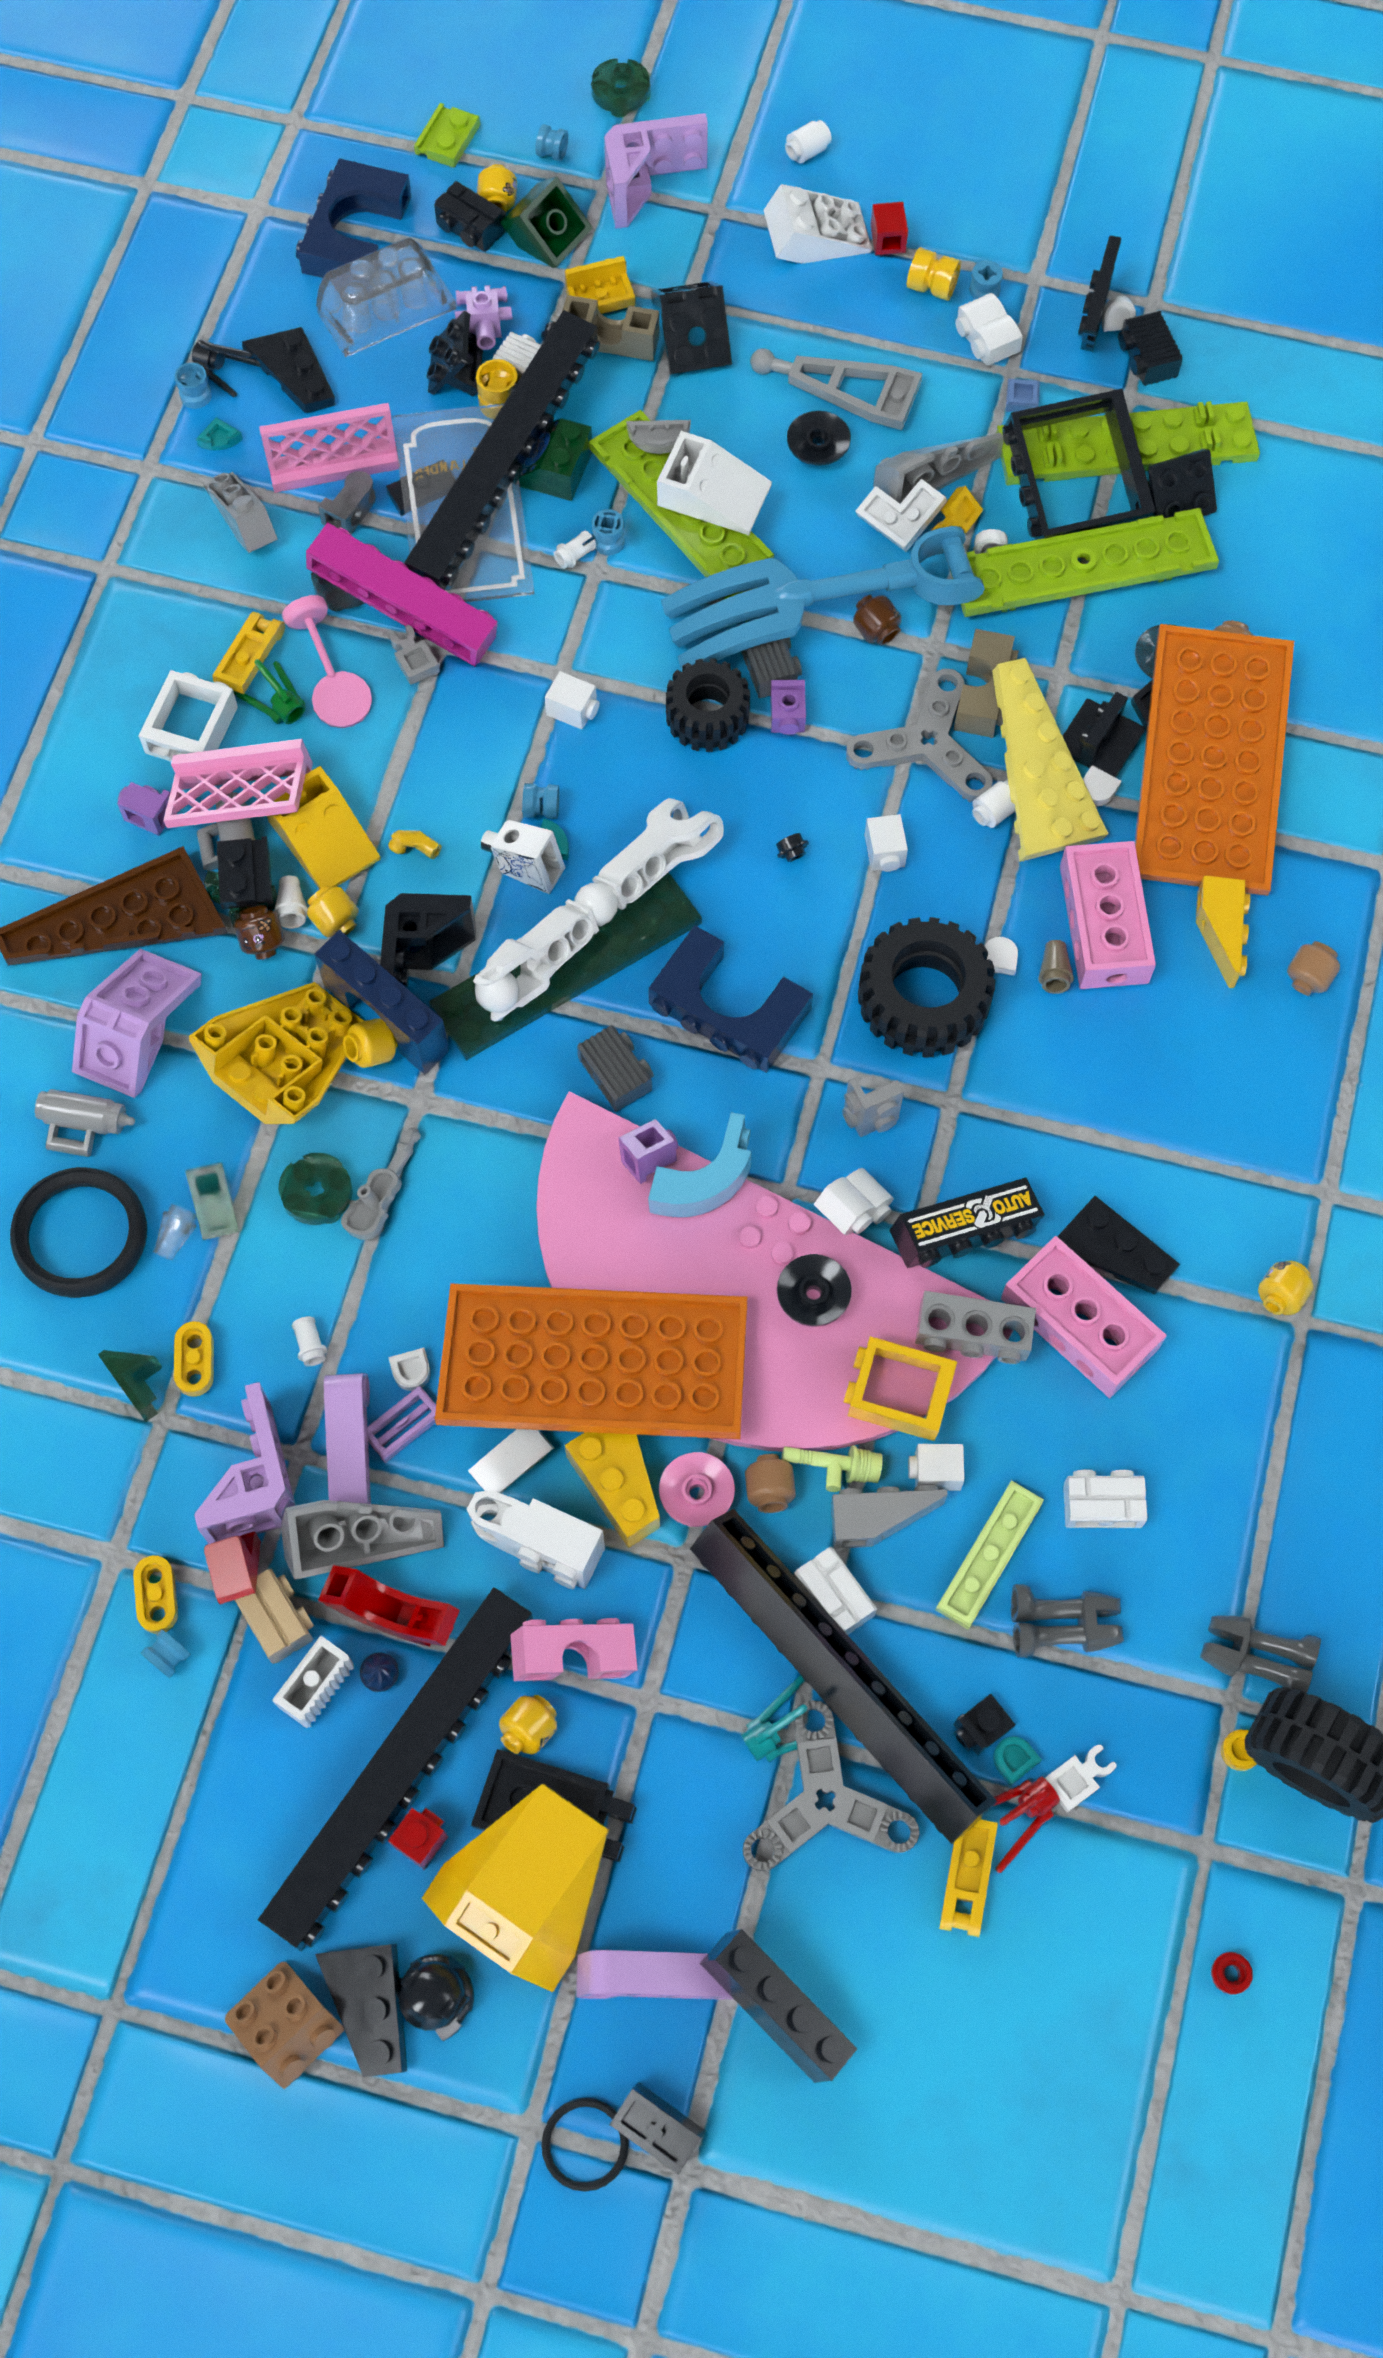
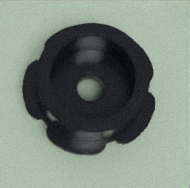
M801 833L790 835L776 844L779 851L777 856L778 858H786L787 862L795 861L806 854L804 849L809 842L808 840H803Z

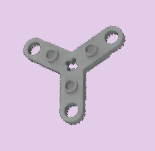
M941 669L933 675L916 725L857 735L847 744L846 759L849 761V765H853L855 769L869 770L878 766L888 767L922 760L950 787L952 786L959 792L963 799H968V802L973 801L992 787L990 773L949 736L964 684L962 675L953 669ZM947 680V682L951 681L952 684L954 683L956 688L952 691H944L938 685L942 681L945 682ZM923 737L926 739L935 738L934 745L931 743L922 744ZM866 746L867 749L870 748L869 750L872 751V755L861 758L854 753V749ZM971 778L972 780L974 778L976 780L980 779L984 787L979 790H973L966 785V782Z
M811 1700L805 1702L804 1704L808 1707L806 1712L811 1710L820 1712L824 1716L825 1725L822 1730L811 1732L802 1723L805 1713L794 1720L803 1792L748 1835L742 1850L745 1862L757 1871L771 1870L827 1825L893 1853L909 1851L916 1844L919 1837V1827L914 1817L888 1804L843 1786L832 1712L827 1705L820 1701ZM821 1790L824 1794L832 1792L835 1795L832 1801L833 1810L829 1811L825 1807L820 1810L816 1808L815 1804L818 1801L816 1793ZM893 1821H902L909 1827L910 1837L905 1843L898 1844L892 1842L888 1837V1827ZM758 1839H767L774 1847V1855L767 1862L757 1861L751 1854V1846Z

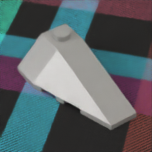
M1001 433L905 451L892 458H885L875 466L873 487L877 486L900 504L920 479L938 491L999 459L1003 446V435Z
M321 1500L285 1508L281 1522L284 1558L295 1580L328 1573L333 1565L351 1568L444 1547L442 1517L439 1510Z

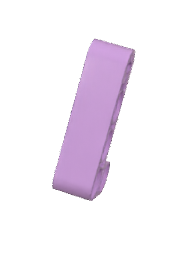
M367 1373L325 1375L328 1493L329 1500L371 1504L366 1407H369L370 1389Z
M594 1950L577 1955L576 1998L733 1999L700 1965V1962L707 1954Z

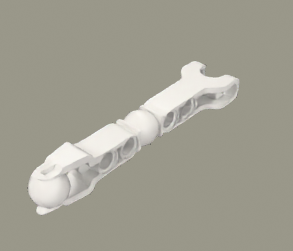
M673 798L664 800L648 814L646 830L601 869L598 876L592 878L594 883H589L580 888L574 901L568 899L565 902V906H559L523 937L518 940L507 939L487 960L486 967L475 976L473 982L476 983L475 995L477 1002L485 1010L491 1012V1020L495 1022L502 1020L516 1007L525 1006L546 991L550 984L549 978L590 941L593 934L599 931L598 926H603L613 919L617 908L625 909L627 903L636 901L679 863L697 859L707 854L723 837L724 827L721 817L708 811H702L689 819L684 803ZM710 825L708 832L704 836H700V834ZM521 965V974L515 978L510 972Z

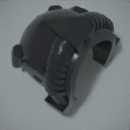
M425 1955L411 1962L403 1978H400L399 2007L408 2023L424 2031L435 2030L442 2041L451 2038L463 2027L461 2023L469 2011L472 2012L474 1989L466 1967L451 1955Z

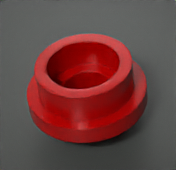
M1227 1952L1218 1956L1213 1962L1211 1977L1215 1986L1220 1991L1236 1995L1248 1989L1252 1982L1253 1972L1250 1963L1244 1956L1235 1952ZM1227 1966H1232L1237 1970L1238 1977L1234 1982L1229 1981L1225 1977L1224 1971Z

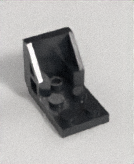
M400 893L385 905L380 965L408 988L409 969L432 970L476 940V922L471 895ZM409 946H421L417 952H410L408 950Z

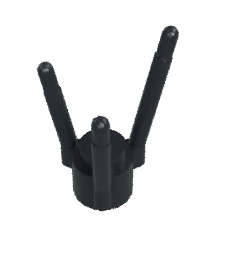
M203 339L198 340L192 350V361L203 366L207 377L232 397H236V391L214 374L212 370H219L223 366L225 358L260 367V363L255 358H252L251 352L213 344Z

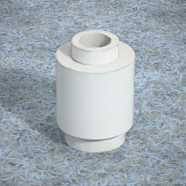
M811 121L787 135L786 152L792 160L803 163L826 150L827 145L832 140L831 132L823 121Z
M1008 779L1004 782L998 781L974 799L972 803V814L975 820L980 825H986L990 828H994L1016 811L1015 804L1010 799Z

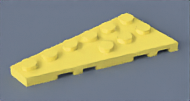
M1026 658L998 664L992 672L997 707L1002 712L1003 724L1000 726L1002 738L1006 739L1007 752L1004 756L1010 799L1015 804L1017 820L1014 822L1015 834H1019L1021 849L1018 851L1019 862L1063 851L1065 846L1086 845L1103 840L1108 835V832Z

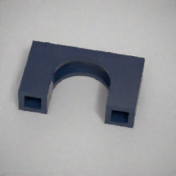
M339 158L334 170H330L324 193H320L318 196L317 209L314 215L310 216L307 221L305 236L303 240H299L297 243L296 258L300 261L302 273L372 290L382 267L379 245L345 237L336 232L334 228L346 216L359 212H370L402 220L412 197L409 175Z
M694 925L648 988L649 1004L658 1014L664 1017L669 1015L678 1020L688 1032L693 1034L700 1033L710 1039V1042L717 1049L724 1052L730 1051L739 1056L746 1066L752 1069L759 1068L767 1073L812 1009L813 993L783 976L765 1003L754 1013L744 1017L733 1018L714 1012L705 1004L700 992L723 959L724 942Z
M338 930L314 953L324 987L349 1009L359 999L364 1001L390 1028L396 1038L399 1053L424 1075L449 1052L443 1019L341 930Z

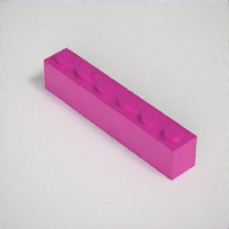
M327 522L306 550V568L400 624L404 626L410 625L414 632L476 667L496 638L498 621L488 612L477 610L470 606L459 595L446 592L438 587L430 578L421 577L410 571L401 561H393L386 557L375 546L362 543L344 528H337Z

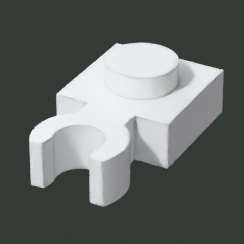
M1102 1745L1094 1746L1087 1753L1085 1763L1082 1764L1074 1755L1045 1778L1057 1792L1060 1805L1066 1813L1100 1788L1093 1779L1095 1776L1106 1777L1116 1768L1117 1764L1114 1761L1107 1767H1100L1096 1764L1095 1756L1104 1749Z

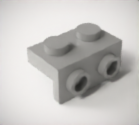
M856 1078L848 1080L847 1092L844 1095L845 1106L842 1109V1113L847 1125L850 1128L855 1127L860 1137L876 1130L878 1132L887 1131L897 1123L904 1094L898 1080L867 1094H864Z

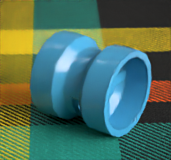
M194 362L181 365L175 372V381L183 405L192 409L206 406L210 402L212 395L204 367Z
M604 509L597 512L592 519V536L596 542L595 550L602 555H615L623 549L625 544L624 519L615 510Z
M525 783L522 799L523 817L534 818L536 815H544L547 819H557L560 797L559 785L548 784L545 788H542L533 783Z

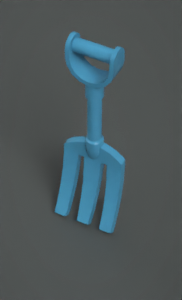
M949 526L927 532L915 542L910 560L884 564L882 568L813 581L808 579L798 580L794 573L783 563L774 558H768L733 567L694 582L661 600L664 613L670 619L710 601L737 592L749 591L715 603L670 627L672 640L679 648L719 629L746 620L758 619L722 632L677 656L681 671L682 665L688 662L694 665L697 659H703V662H710V658L717 659L718 661L754 646L795 636L802 624L804 607L810 606L816 601L881 589L891 591L912 587L915 593L927 602L938 605H957L974 601L983 594L984 584L979 577L974 576L963 546L966 540L964 530L958 526ZM944 553L953 579L934 577L926 572L920 563L926 558Z

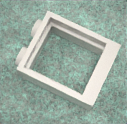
M170 670L139 734L145 754L172 762L173 755L218 750L238 708L233 689L222 682L212 683L199 679L192 673L184 672L182 674ZM179 694L216 705L199 741L162 730Z

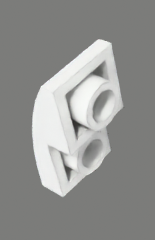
M516 1429L470 1468L468 1472L484 1491L490 1490L502 1493L522 1474L534 1467L554 1447L540 1430Z

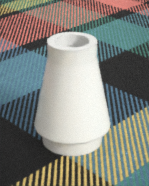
M291 875L284 876L279 880V890L274 911L278 914L282 927L289 929L298 928L305 923L308 917V908L300 888L299 879Z

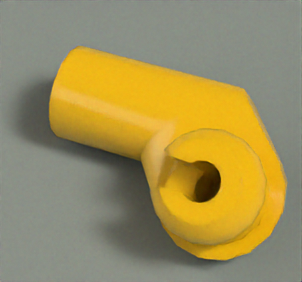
M397 830L391 835L392 839L388 843L389 849L396 854H404L407 847H414L430 859H435L442 848L440 844L419 830Z

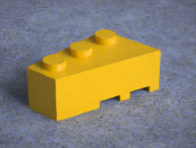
M584 1432L565 1444L566 1458L628 1549L660 1528V1516L637 1435Z

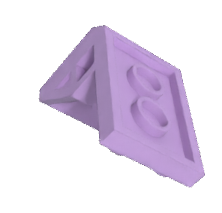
M706 113L614 125L604 136L606 185L615 229L628 227L652 195L650 176L707 168L708 122Z
M139 949L85 997L77 1014L72 1072L135 1098L142 1091L162 1045L166 1017L201 985L202 973Z
M260 1382L246 1385L247 1399L241 1400L246 1421L250 1422L252 1432H256V1434L250 1435V1441L254 1455L258 1458L231 1465L194 1514L197 1529L208 1544L253 1531L256 1534L281 1528L285 1508L296 1506L272 1406Z

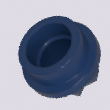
M386 1653L371 1654L361 1664V1681L371 1691H387L398 1680L399 1668L397 1662Z

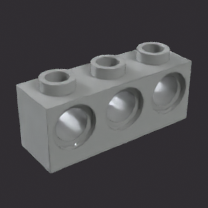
M924 1291L920 1302L915 1344L923 1345L924 1349L932 1352H944L946 1349L961 1351V1355L969 1358H981L983 1355L998 1357V1361L1007 1364H1018L1020 1361L1026 1362L1032 1348L1036 1308ZM934 1317L940 1318L946 1323L947 1328L936 1330L931 1327L928 1320ZM970 1323L978 1324L983 1329L984 1334L981 1336L971 1335L967 1331L966 1325ZM1007 1329L1015 1330L1020 1335L1021 1340L1011 1342L1004 1337L1003 1331Z

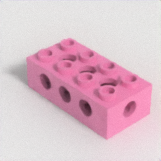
M1134 841L1065 846L1060 871L1079 988L1089 989L1149 984L1156 963Z
M1057 1236L1050 1240L1005 1285L1001 1300L1006 1304L1036 1308L1034 1330L1109 1399L1159 1350L1167 1336ZM1049 1289H1056L1062 1295H1055ZM1076 1314H1084L1089 1320H1082ZM1104 1338L1113 1340L1117 1346L1109 1345L1105 1342Z

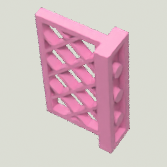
M389 403L259 427L274 493L345 480L350 473L355 471H363L372 475L400 469ZM384 416L376 425L368 422L371 418ZM339 424H350L344 431L335 428ZM359 429L368 432L363 438L354 436ZM306 430H318L312 437L303 434ZM327 435L336 438L331 444L322 441ZM286 436L280 443L269 439V437ZM295 441L304 444L299 450L290 447Z
M303 739L173 755L171 766L175 776L163 821L167 828L298 812L305 774L312 771L313 762ZM289 776V777L286 778L284 781L279 778V777ZM254 780H257V781H255L254 783H252L251 785L246 782V781H254ZM272 782L277 785L265 795L260 792ZM222 784H224V785H223L222 787H220L219 789H217V788L215 787V785H222ZM239 786L244 789L232 799L227 796ZM183 789H191L187 793L183 791ZM207 790L212 793L200 803L195 800ZM285 792L290 794L288 801L274 802ZM253 796L258 799L251 805L241 806ZM220 800L225 803L217 810H208ZM188 804L193 807L185 814H177Z

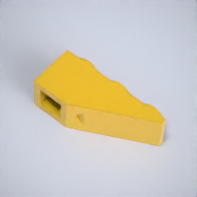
M1203 876L1197 891L1196 924L1227 986L1234 988L1239 976H1245L1247 968V955H1242V945L1247 943L1249 925L1243 924L1244 914L1247 915L1249 911L1250 894L1245 893V880Z

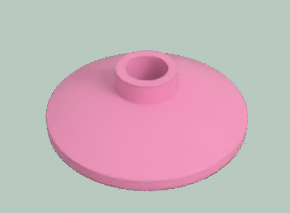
M692 1452L677 1457L665 1468L659 1483V1496L665 1511L675 1521L690 1527L707 1526L711 1520L728 1512L734 1499L735 1485L730 1470L721 1460L707 1453ZM695 1487L701 1488L704 1491V1495L699 1499H695L690 1495L691 1489Z

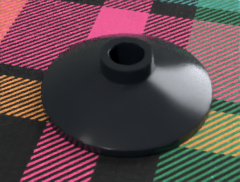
M810 411L798 416L790 424L787 432V444L791 453L802 462L811 465H828L840 460L847 453L851 442V433L847 424L837 415L826 411Z
M818 1254L804 1255L791 1261L781 1272L777 1284L778 1301L786 1315L799 1324L811 1327L824 1326L840 1318L850 1303L852 1293L851 1282L845 1269L835 1260ZM811 1289H815L820 1293V1297L812 1300L806 1293Z

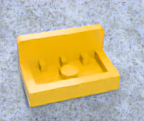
M624 256L608 258L603 261L565 270L566 294L598 300V310L601 314L628 308V305L636 306V297L627 276Z

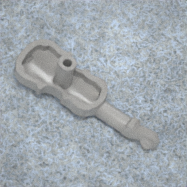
M411 1127L407 1130L403 1141L398 1143L397 1151L388 1168L372 1171L368 1176L367 1183L357 1191L359 1199L349 1202L350 1206L343 1214L341 1224L351 1236L360 1240H369L381 1232L384 1222L389 1216L386 1213V1208L394 1200L396 1193L402 1185L399 1175L409 1157L413 1154L414 1143L421 1138L418 1129Z

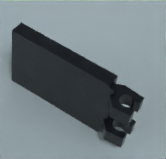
M497 1749L471 1826L485 1831L541 1784L551 1788L602 1825H604L606 1816L632 1824L637 1808L633 1803L614 1798V1791L609 1790L610 1785L608 1783ZM607 1838L602 1858L620 1863L625 1847L622 1846V1843Z

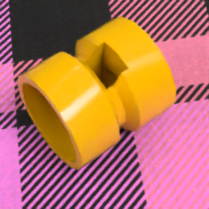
M919 247L913 257L906 286L909 289L922 293L930 289L934 297L949 301L959 278L961 260L949 256H943L938 259L936 252Z
M501 359L489 360L483 363L476 373L479 408L481 413L494 421L518 383L516 369L510 362Z

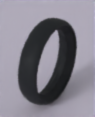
M87 1167L61 1170L37 1182L19 1202L13 1215L10 1229L12 1253L23 1274L42 1290L54 1295L70 1298L97 1295L119 1284L137 1265L147 1239L145 1212L135 1192L117 1176L103 1170ZM94 1187L110 1193L124 1206L129 1221L127 1241L117 1259L104 1270L84 1278H63L43 1269L35 1261L29 1245L31 1223L40 1207L57 1193L70 1188Z

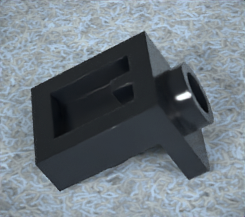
M989 1694L965 1714H961L953 1724L957 1729L954 1735L959 1743L967 1751L973 1749L977 1756L1015 1727V1723L992 1694Z

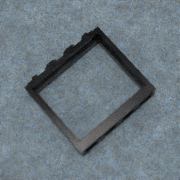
M1122 388L1010 413L1002 429L1005 444L1010 445L1011 469L1013 475L1019 478L1021 486L1019 488V499L1021 505L1027 508L1029 516L1027 528L1031 538L1034 537L1035 540L1133 522L1154 515L1156 512ZM1105 413L1131 511L1048 529L1023 431Z

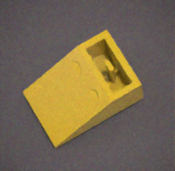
M321 766L305 774L298 812L267 816L268 822L319 889L326 885L330 888L337 887L381 860L379 853L344 797ZM285 792L274 802L288 801L290 794Z

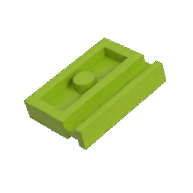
M440 103L414 144L415 154L418 156L421 153L425 154L427 159L455 168L480 127V116L454 107L448 109L444 107L443 103Z

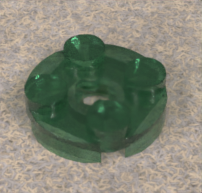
M618 58L607 60L598 65L593 71L591 82L592 98L597 105L610 111L614 117H624L628 112L642 107L650 99L649 73L642 64L635 60L628 59V63H618ZM616 84H618V85H620V86L626 85V87L618 88V87H615V85H616Z
M309 1153L293 1164L291 1162L281 1174L278 1187L286 1213L295 1220L308 1225L337 1222L341 1214L349 1206L353 1194V1186L347 1170L337 1158L325 1153ZM316 1182H321L324 1192L318 1194V1196H311V1193L306 1190L307 1187H313Z

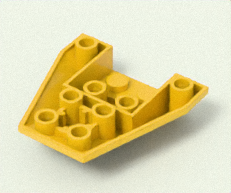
M312 982L215 1016L189 1035V1041L212 1082L264 1124H295L321 1102L347 1058L343 1047V1040L347 1035L348 1029L351 1025L364 1022V1020L318 984Z
M541 1784L446 1861L424 1893L422 1899L445 1927L509 1973L553 1992L577 1955L609 1829L545 1784Z

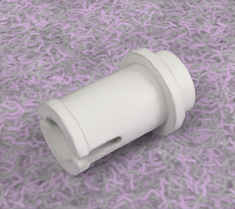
M583 531L568 543H560L554 552V558L558 565L564 569L567 567L573 568L578 559L595 550V540L583 545L585 541L593 536L589 532Z
M311 1316L299 1318L292 1324V1329L295 1332L300 1349L298 1359L303 1361L305 1366L321 1364L325 1361V1354L327 1353L326 1346L321 1344L315 1318Z

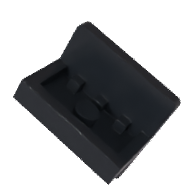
M463 311L456 319H452L447 328L439 336L436 335L430 343L429 353L431 354V360L427 371V379H429L428 393L435 395L445 384L471 396L478 392L476 373L482 365L483 349L478 347L476 335L469 332L471 314Z
M1204 448L1148 467V485L1156 511L1154 516L1163 515V518L1174 517L1175 512L1196 508L1201 509L1203 516L1217 511L1210 450Z
M1115 692L1109 703L1103 701L1102 704H1099L1091 699L1085 700L1063 734V739L1074 761L1088 768L1094 766L1115 778L1117 777L1145 731L1144 726L1123 716L1128 697Z

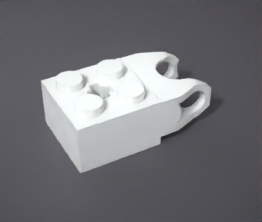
M495 1491L475 1492L467 1508V1512L472 1519L471 1525L482 1540L521 1559L519 1564L534 1573L539 1574L541 1570L555 1575L554 1581L569 1589H575L576 1585L586 1589L605 1550L603 1530L534 1498L530 1505H527ZM490 1499L496 1502V1504L481 1505L476 1512V1507L480 1501ZM493 1512L497 1514L494 1519L489 1521L481 1519L486 1513Z

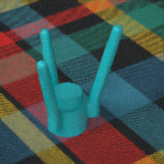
M802 1675L791 1683L756 1719L746 1725L747 1731L740 1734L756 1761L766 1757L768 1762H771L780 1755L797 1750L796 1741L776 1747V1744L781 1742L777 1732L805 1713L808 1709L805 1704L791 1711L774 1724L766 1721L805 1682Z

